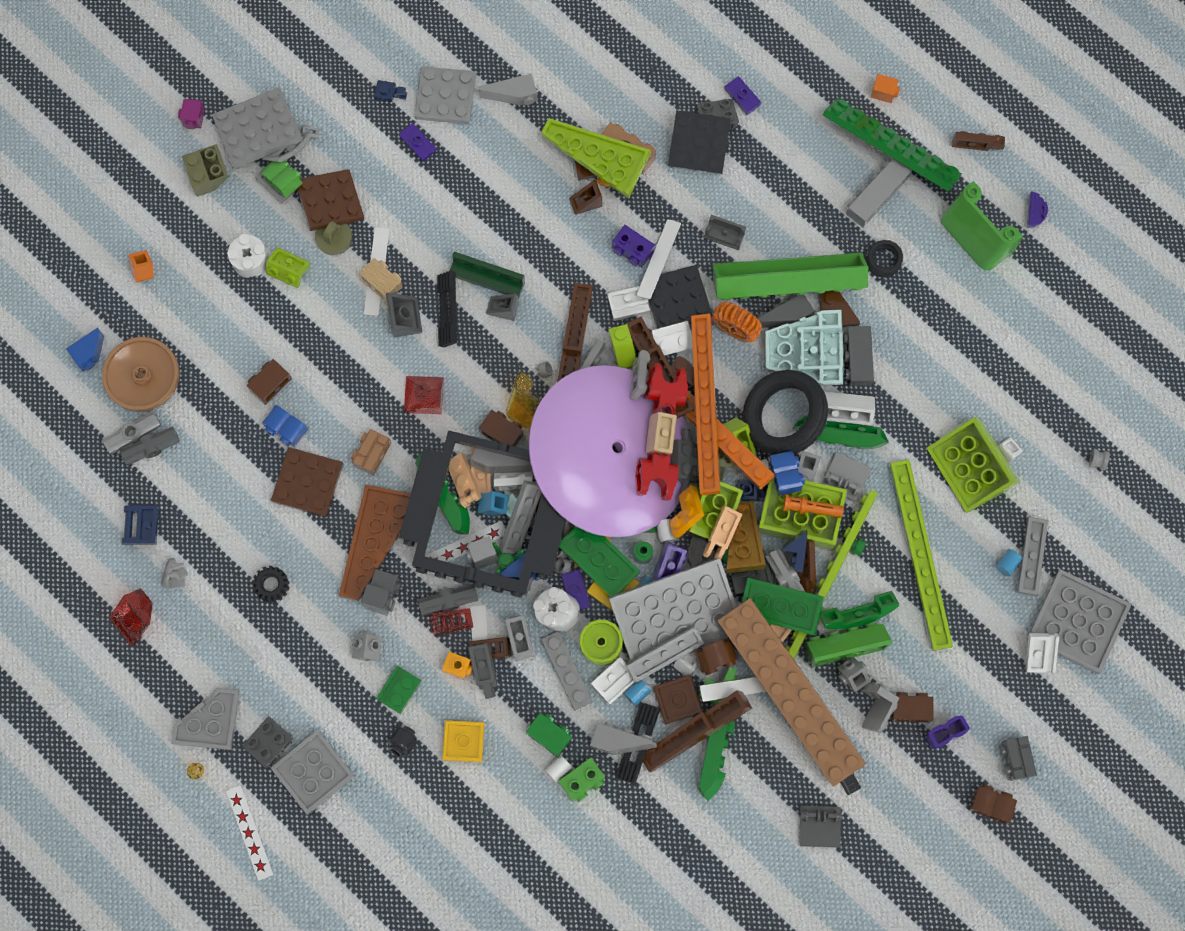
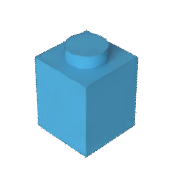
M494 491L481 494L482 498L479 500L478 513L492 517L507 513L509 495Z

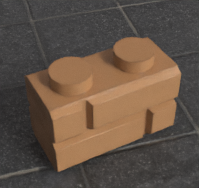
M370 429L368 433L363 434L360 440L362 444L359 450L356 449L353 452L351 459L353 460L352 464L354 467L374 476L392 442L390 438Z

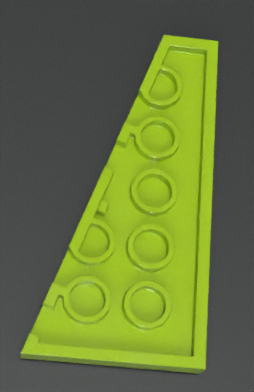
M548 118L541 132L543 138L627 198L630 197L651 154L649 149Z

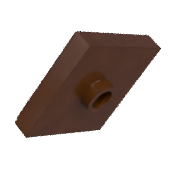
M691 674L654 686L665 725L703 712Z

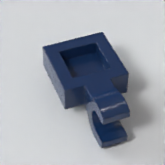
M378 80L374 98L375 100L393 102V98L406 100L408 92H406L405 87H396L394 82Z

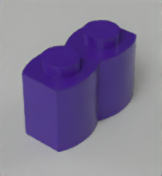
M956 716L944 725H939L930 730L925 735V739L931 749H939L951 740L958 739L966 734L970 727L963 716Z

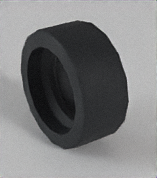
M891 240L877 241L871 246L867 254L866 263L868 269L878 277L886 278L893 276L902 265L903 252L898 244ZM881 249L889 250L895 255L896 262L890 268H882L874 261L875 253Z

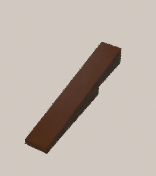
M574 283L557 382L565 376L578 371L580 368L593 285Z
M639 317L627 323L632 342L637 351L646 350L650 354V361L647 363L648 370L651 371L652 365L655 363L661 364L663 378L667 382L673 383L675 373L661 348L655 342L643 318ZM688 397L684 406L676 405L675 415H677V419L694 410Z
M736 690L708 711L699 713L657 743L656 748L648 749L643 763L650 773L753 709L744 693Z

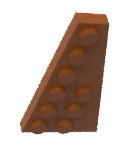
M365 484L339 597L356 601L360 600L367 584L373 579L375 570L379 569L400 535L411 493Z

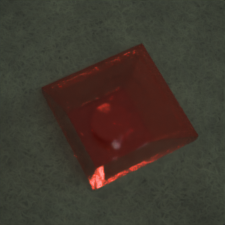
M406 376L404 413L442 414L444 377Z
M141 588L124 595L108 618L131 648L136 645L151 621L153 603Z

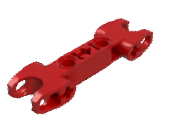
M653 364L646 382L645 399L654 401L652 415L661 412V409L667 414L675 415L676 405L684 406L687 399L686 369L680 368V370H677L673 383H669L663 378L661 364ZM658 452L648 454L647 459L639 458L635 474L638 496L646 495L650 482L654 481L661 488L662 500H671L678 481L679 467L676 464L670 463V455L663 453L660 455Z

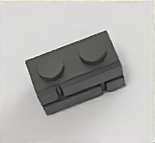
M1028 736L1007 739L1001 742L1002 745L999 746L1000 754L1006 760L1004 772L1006 777L1010 778V781L1037 776Z

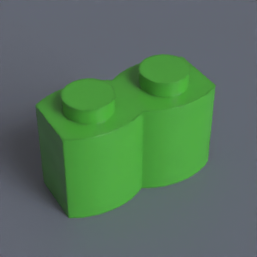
M286 160L283 162L272 161L260 172L264 179L286 198L302 184L300 180L302 176L295 168L290 169L291 166Z

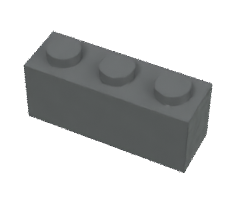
M848 326L846 333L843 334V343L847 344V351H844V361L848 362V369H845V380H849V386H872L874 370L871 326Z

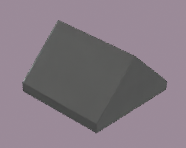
M386 293L390 325L394 338L422 333L417 297Z

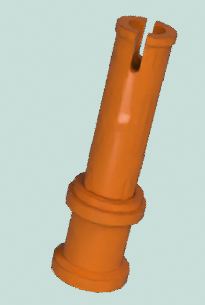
M785 494L783 511H798L799 514L809 512L842 518L844 506L809 501L805 497L797 498Z

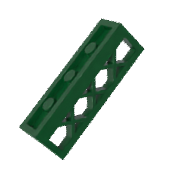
M455 251L453 252V263L450 270L456 272L457 279L505 295L517 294L518 299L520 298L525 285V276L523 274Z

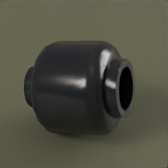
M407 726L405 728H396L388 740L390 752L398 757L408 756L417 744V738L414 735L415 731Z

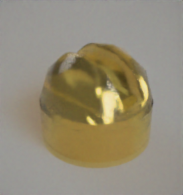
M197 762L189 765L187 768V774L191 779L202 777L205 771L204 766Z

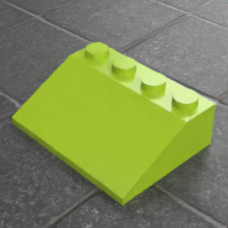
M973 417L927 447L928 452L966 513L1020 483L980 417Z
M773 478L768 484L758 527L759 533L790 540L802 530H807V541H815V546L833 550L836 545L841 518L809 512L799 514L798 511H783L785 495L778 496ZM804 480L805 484L802 485L801 491L789 494L791 497H805L809 501L844 506L847 490Z

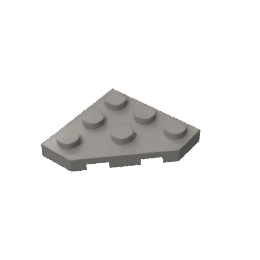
M229 689L216 690L212 696L202 701L189 714L174 724L171 744L232 750L240 691Z

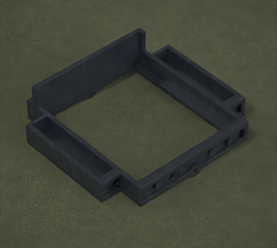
M448 430L442 452L423 448L399 539L407 546L414 547L417 544L412 566L416 568L418 573L427 574L429 571L435 573L434 576L446 579V576L454 578L453 581L465 584V581L472 582L474 587L484 589V586L492 587L491 591L503 593V590L511 592V596L522 598V595L527 596L528 591L531 589L533 574H536V578L547 580V577L552 578L567 522L549 504L543 494L541 495L519 580L425 557L455 443L530 461L529 450Z

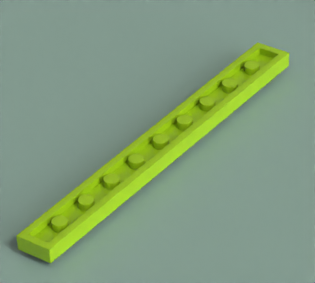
M910 459L890 463L891 473L932 650L952 648L953 643Z
M871 490L869 495L864 494L860 502L863 507L860 511L856 510L852 518L854 524L852 528H847L843 536L846 538L844 544L838 545L835 554L838 556L835 562L830 561L826 569L829 573L826 578L822 577L818 588H820L818 595L826 598L878 492ZM795 631L791 638L794 640L792 646H787V650L794 659L807 635L806 633Z

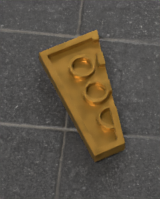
M753 501L739 502L736 511L741 513L742 517L729 544L726 573L760 570L766 567Z

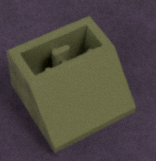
M217 144L182 156L192 188L197 197L215 191L229 178Z

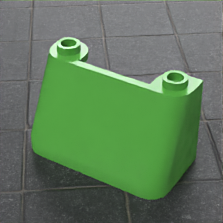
M972 181L944 212L941 222L981 269L991 270L1015 252L1023 235L1015 227L1006 226L999 231L975 204L980 200L982 191Z

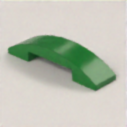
M889 591L875 595L874 602L839 612L837 607L822 611L820 619L827 629L859 627L888 615L899 607V602L894 593Z

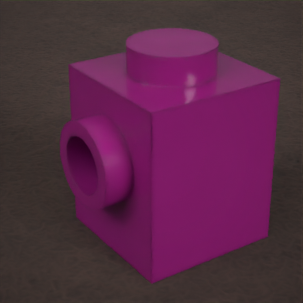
M183 99L182 109L180 108L178 111V119H180L183 127L187 129L202 128L205 112L202 101Z

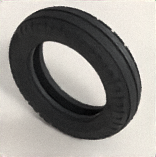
M780 370L763 377L750 390L743 408V422L749 426L751 441L759 449L772 455L789 451L797 454L804 451L820 437L828 418V402L824 390L814 378L797 370ZM792 388L804 392L809 403V413L803 426L797 432L786 437L769 435L762 424V412L768 399L783 389Z

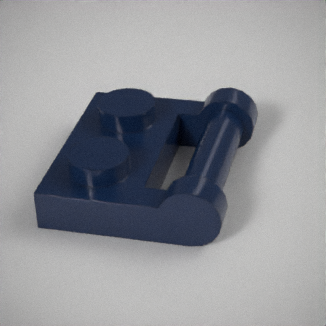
M157 505L124 506L125 527L124 538H122L121 544L127 546L157 545L159 507ZM133 513H137L136 537H132Z

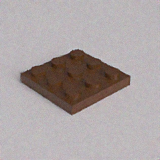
M350 169L300 179L302 184L297 190L310 231L326 228L332 221L343 225L364 220V214Z
M288 447L271 502L327 517L344 463Z

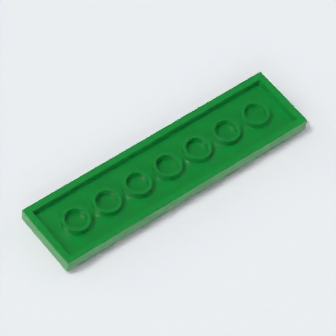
M837 98L823 113L824 117L948 192L962 175L956 167L949 166L941 158L927 153V150L923 147L914 145L908 138L901 137L893 129L884 127L878 120L866 116L860 109L851 107L845 100Z

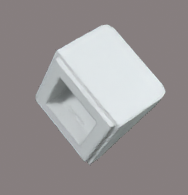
M1011 437L998 445L1008 463L1023 452Z
M693 651L677 659L673 665L684 676L692 674L698 667Z

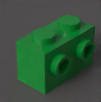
M539 713L526 730V734L558 758L572 740L570 736L571 731L563 725L558 727L554 724L555 719L549 714L543 715Z

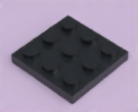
M676 110L668 166L722 174L731 118Z
M697 264L661 274L651 299H648L657 329L688 321L691 324V316L710 314L711 317L713 316Z

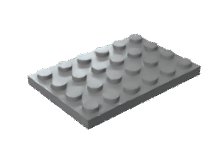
M719 557L608 597L630 661L692 626L696 627L704 642V645L698 648L728 638L718 620L737 608Z

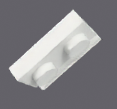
M640 286L607 294L614 321L650 313L647 298L637 296Z
M688 321L651 330L653 338L661 348L664 356L693 348L692 334Z
M1029 633L1025 667L1027 672L1047 673V671H1052L1056 673L1059 644L1058 634Z
M618 657L590 683L609 705L635 682L621 657Z

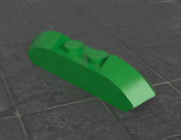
M807 416L800 418L792 427L796 432L803 426ZM827 421L822 434L815 441L818 443L825 441L828 444H843L847 447L856 446L858 449H875L889 443L885 432L880 427Z
M422 452L419 453L415 463L417 469L419 466ZM445 479L439 507L454 533L468 535L470 529L468 510L461 504L457 505L459 500L454 492H449L447 487L450 485L447 479Z
M734 721L708 737L698 790L707 801L718 792L725 779L726 773L719 771V768L723 769L725 757L722 756L723 748L727 749L729 737H726V734H734Z

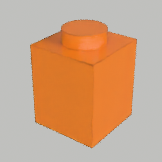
M877 74L870 98L892 103L893 98H897L900 87L897 86L899 79Z
M147 250L128 255L130 271L136 283L154 278L153 263Z

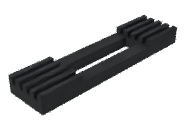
M451 270L437 275V293L440 295L438 346L443 348L457 343L456 272ZM448 292H449V325H447V293H448Z
M640 702L632 728L634 735L638 736L641 724L647 725L645 735L652 736L660 712L659 707ZM647 749L639 750L636 762L629 761L632 752L624 753L615 778L636 784Z

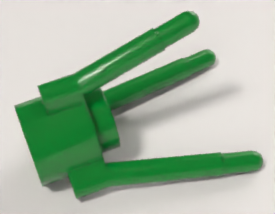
M493 542L494 549L499 556L498 564L500 568L496 569V572H503L523 554L524 550L521 549L512 557L509 553H502L496 542Z

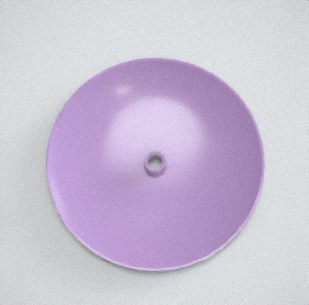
M604 365L575 371L558 381L545 394L532 419L529 434V456L534 477L542 494L563 518L576 527L596 535L626 537L650 530L658 525L661 520L666 519L680 502L678 496L682 493V483L679 480L677 481L672 498L669 501L662 500L661 488L654 481L650 482L646 495H637L636 466L639 458L647 459L648 457L646 444L654 401L645 399V394H641L637 401L630 398L632 371L626 368ZM683 417L676 418L674 440H682V429H687ZM612 445L617 448V453L613 451ZM670 454V463H671V464H672V454Z

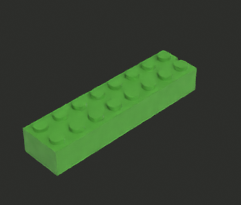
M862 253L713 264V285L717 299L730 300L731 298L738 297L748 299L751 296L762 298L769 295L786 296L791 293L803 295L807 292L824 293L830 290L841 292L844 289L862 290L863 288H868V265Z

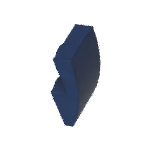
M751 480L737 481L738 489L743 490L740 501H765L768 484L760 490Z

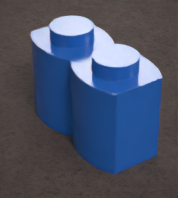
M277 405L274 406L262 422L265 426L264 430L271 436L275 434L279 436V441L286 446L292 445L295 447L308 430V427L303 422Z
M793 451L770 455L769 466L775 475L774 483L778 496L801 491L805 481L803 474H799L797 468L800 466L798 456H794Z

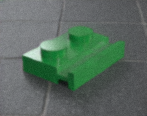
M397 665L376 700L401 715L422 681Z

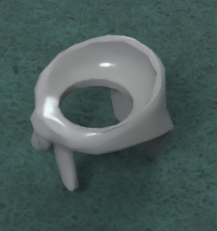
M169 558L165 565L161 585L168 589L184 587V578L188 575L187 570L183 568L184 563H176L174 558Z

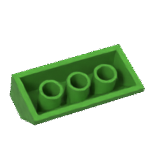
M877 622L866 624V628L863 629L852 627L847 629L846 633L840 634L839 631L829 633L826 638L821 639L820 636L809 638V642L805 644L811 668L886 650L892 644V640L884 624L878 625Z

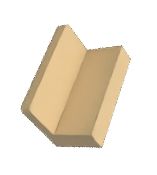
M657 412L650 416L646 444L647 454L653 452L672 454L677 415Z

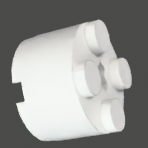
M242 234L230 244L227 255L234 270L240 276L246 278L259 276L266 270L268 253L259 238Z
M556 587L544 591L533 604L537 620L551 630L567 631L578 620L577 616L580 608L577 600Z

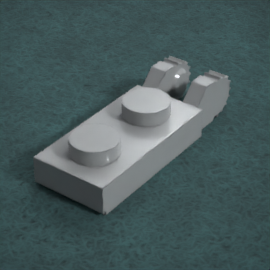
M641 350L638 358L636 357L633 362L630 398L635 401L638 400L641 394L644 395L647 390L645 382L648 370L646 368L647 363L650 361V354L646 350Z

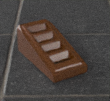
M509 637L469 641V647L489 642L492 659L512 657ZM501 643H503L504 653H501ZM493 644L496 645V654H493Z

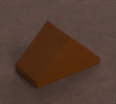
M593 180L569 198L575 214H581L602 207V195L596 180Z

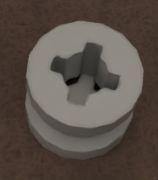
M1093 449L1089 459V467H1099L1101 470H1106L1110 453L1107 451L1099 452L1097 449Z

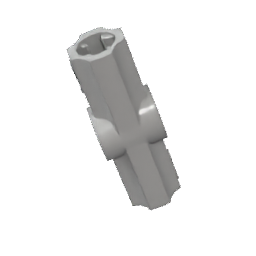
M151 411L134 422L125 423L120 430L102 441L108 452L112 455L131 443L139 442L138 440L142 436L161 427V424L154 412ZM131 430H136L133 436H128Z
M780 548L765 556L775 573L774 576L779 585L804 591L795 569L789 565Z

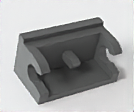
M711 215L708 227L705 230L704 239L739 250L745 235L746 226Z

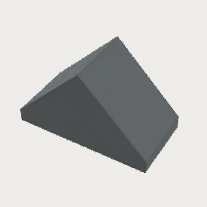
M518 295L491 296L486 314L514 321L519 306Z

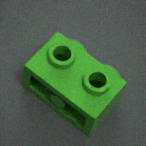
M590 758L559 780V783L572 802L576 800L580 802L588 796L586 792L592 788L597 790L604 784L605 776L594 760Z

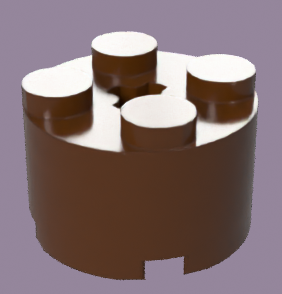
M729 637L726 638V643L720 640L701 647V652L699 653L697 649L693 650L701 673L705 672L706 675L717 672V667L723 665L724 668L736 665L735 660H738V657Z

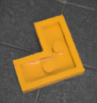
M690 485L678 496L682 511L669 521L672 536L680 538L704 516L697 487Z

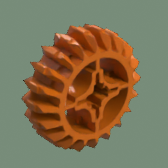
M721 302L715 308L712 320L719 329H722L729 336L740 341L753 342L760 335L762 324L751 312L729 302Z

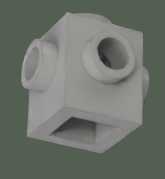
M363 631V634L355 635L352 658L367 662L379 661L382 637L375 636V633L370 631Z
M854 657L837 667L841 674L839 679L843 685L846 686L848 684L854 692L871 682L867 674L868 669L862 661L858 662Z

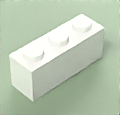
M824 391L828 402L827 421L872 426L875 414V397Z

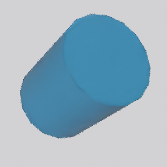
M1008 549L996 565V568L1002 574L1011 576L1021 562L1022 557L1017 552Z
M640 680L637 683L635 682L624 695L634 706H637L652 691L644 681Z

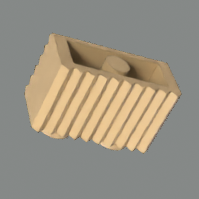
M373 258L359 272L360 280L385 302H387L386 293L396 294L402 288L401 277L396 272L391 273L388 270V266L382 260L377 261Z

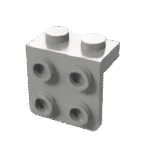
M872 682L860 689L875 699L862 724V728L881 733L887 727L891 713L896 710L899 697L892 694L889 687Z

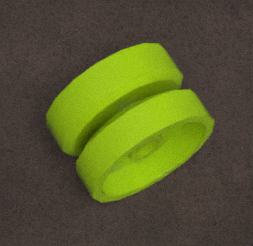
M599 619L592 621L584 627L580 634L579 643L582 655L594 665L605 666L612 664L622 652L623 638L621 631L614 623L608 620ZM601 639H604L605 644L599 645L597 642H600Z

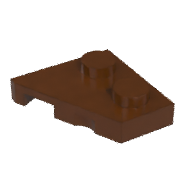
M830 290L819 293L821 311H842V328L860 325L859 319L840 292Z

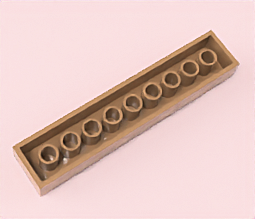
M752 598L718 620L723 630L833 787L866 765V761Z

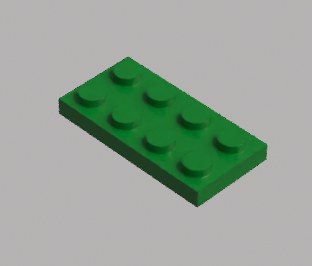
M575 527L561 541L560 549L609 597L621 593L640 574V570L604 536L582 533V529Z
M748 577L742 603L752 598L769 624L816 635L824 596Z

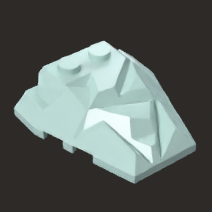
M841 310L820 311L814 316L803 317L795 323H787L765 331L766 369L775 372L780 370L801 371L814 378L821 385L843 384L844 358Z

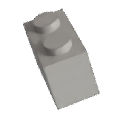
M490 536L467 544L469 548L466 551L470 565H475L477 570L498 562Z
M524 615L505 620L515 661L535 657Z

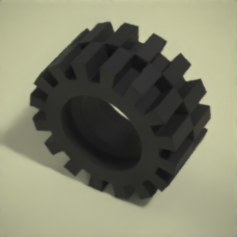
M262 567L263 570H258V574L253 577L255 579L252 581L254 592L261 600H265L268 603L270 601L275 603L276 600L281 601L282 597L287 595L286 592L290 588L287 575L278 567ZM270 577L278 580V587L274 591H267L264 588L265 580Z

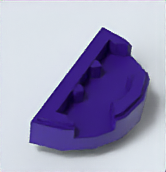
M1033 191L1030 192L1027 228L1040 225L1048 213L1047 202L1040 197V194Z

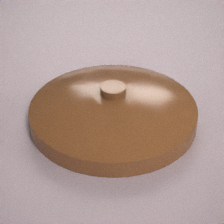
M136 337L117 345L106 358L102 370L103 385L109 397L120 407L135 412L150 411L167 402L174 394L180 377L179 365L172 351L162 342L149 337Z

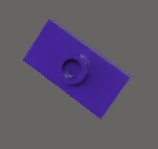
M739 76L725 85L724 89L746 115L761 106L762 102Z
M413 123L399 133V137L422 162L437 151L436 147Z
M580 569L562 574L561 577L566 593L577 600L580 610L590 608Z

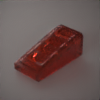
M470 608L432 613L430 616L433 635L474 627ZM463 614L465 616L466 624H462L461 615ZM453 616L457 617L458 625H455ZM445 618H448V619H449V624H450V626H447V625H446V619H445ZM438 619L441 620L442 627L440 628L438 626Z

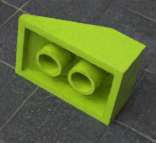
M720 481L721 494L701 496L700 487L698 486L697 490L704 516L689 529V532L709 539L722 507L727 506L736 511L743 490Z

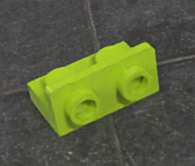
M277 247L266 261L265 273L288 285L299 288L301 278L310 268V262Z

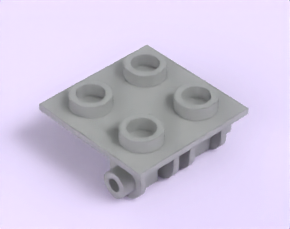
M836 452L822 484L846 489V498L856 502L871 467Z

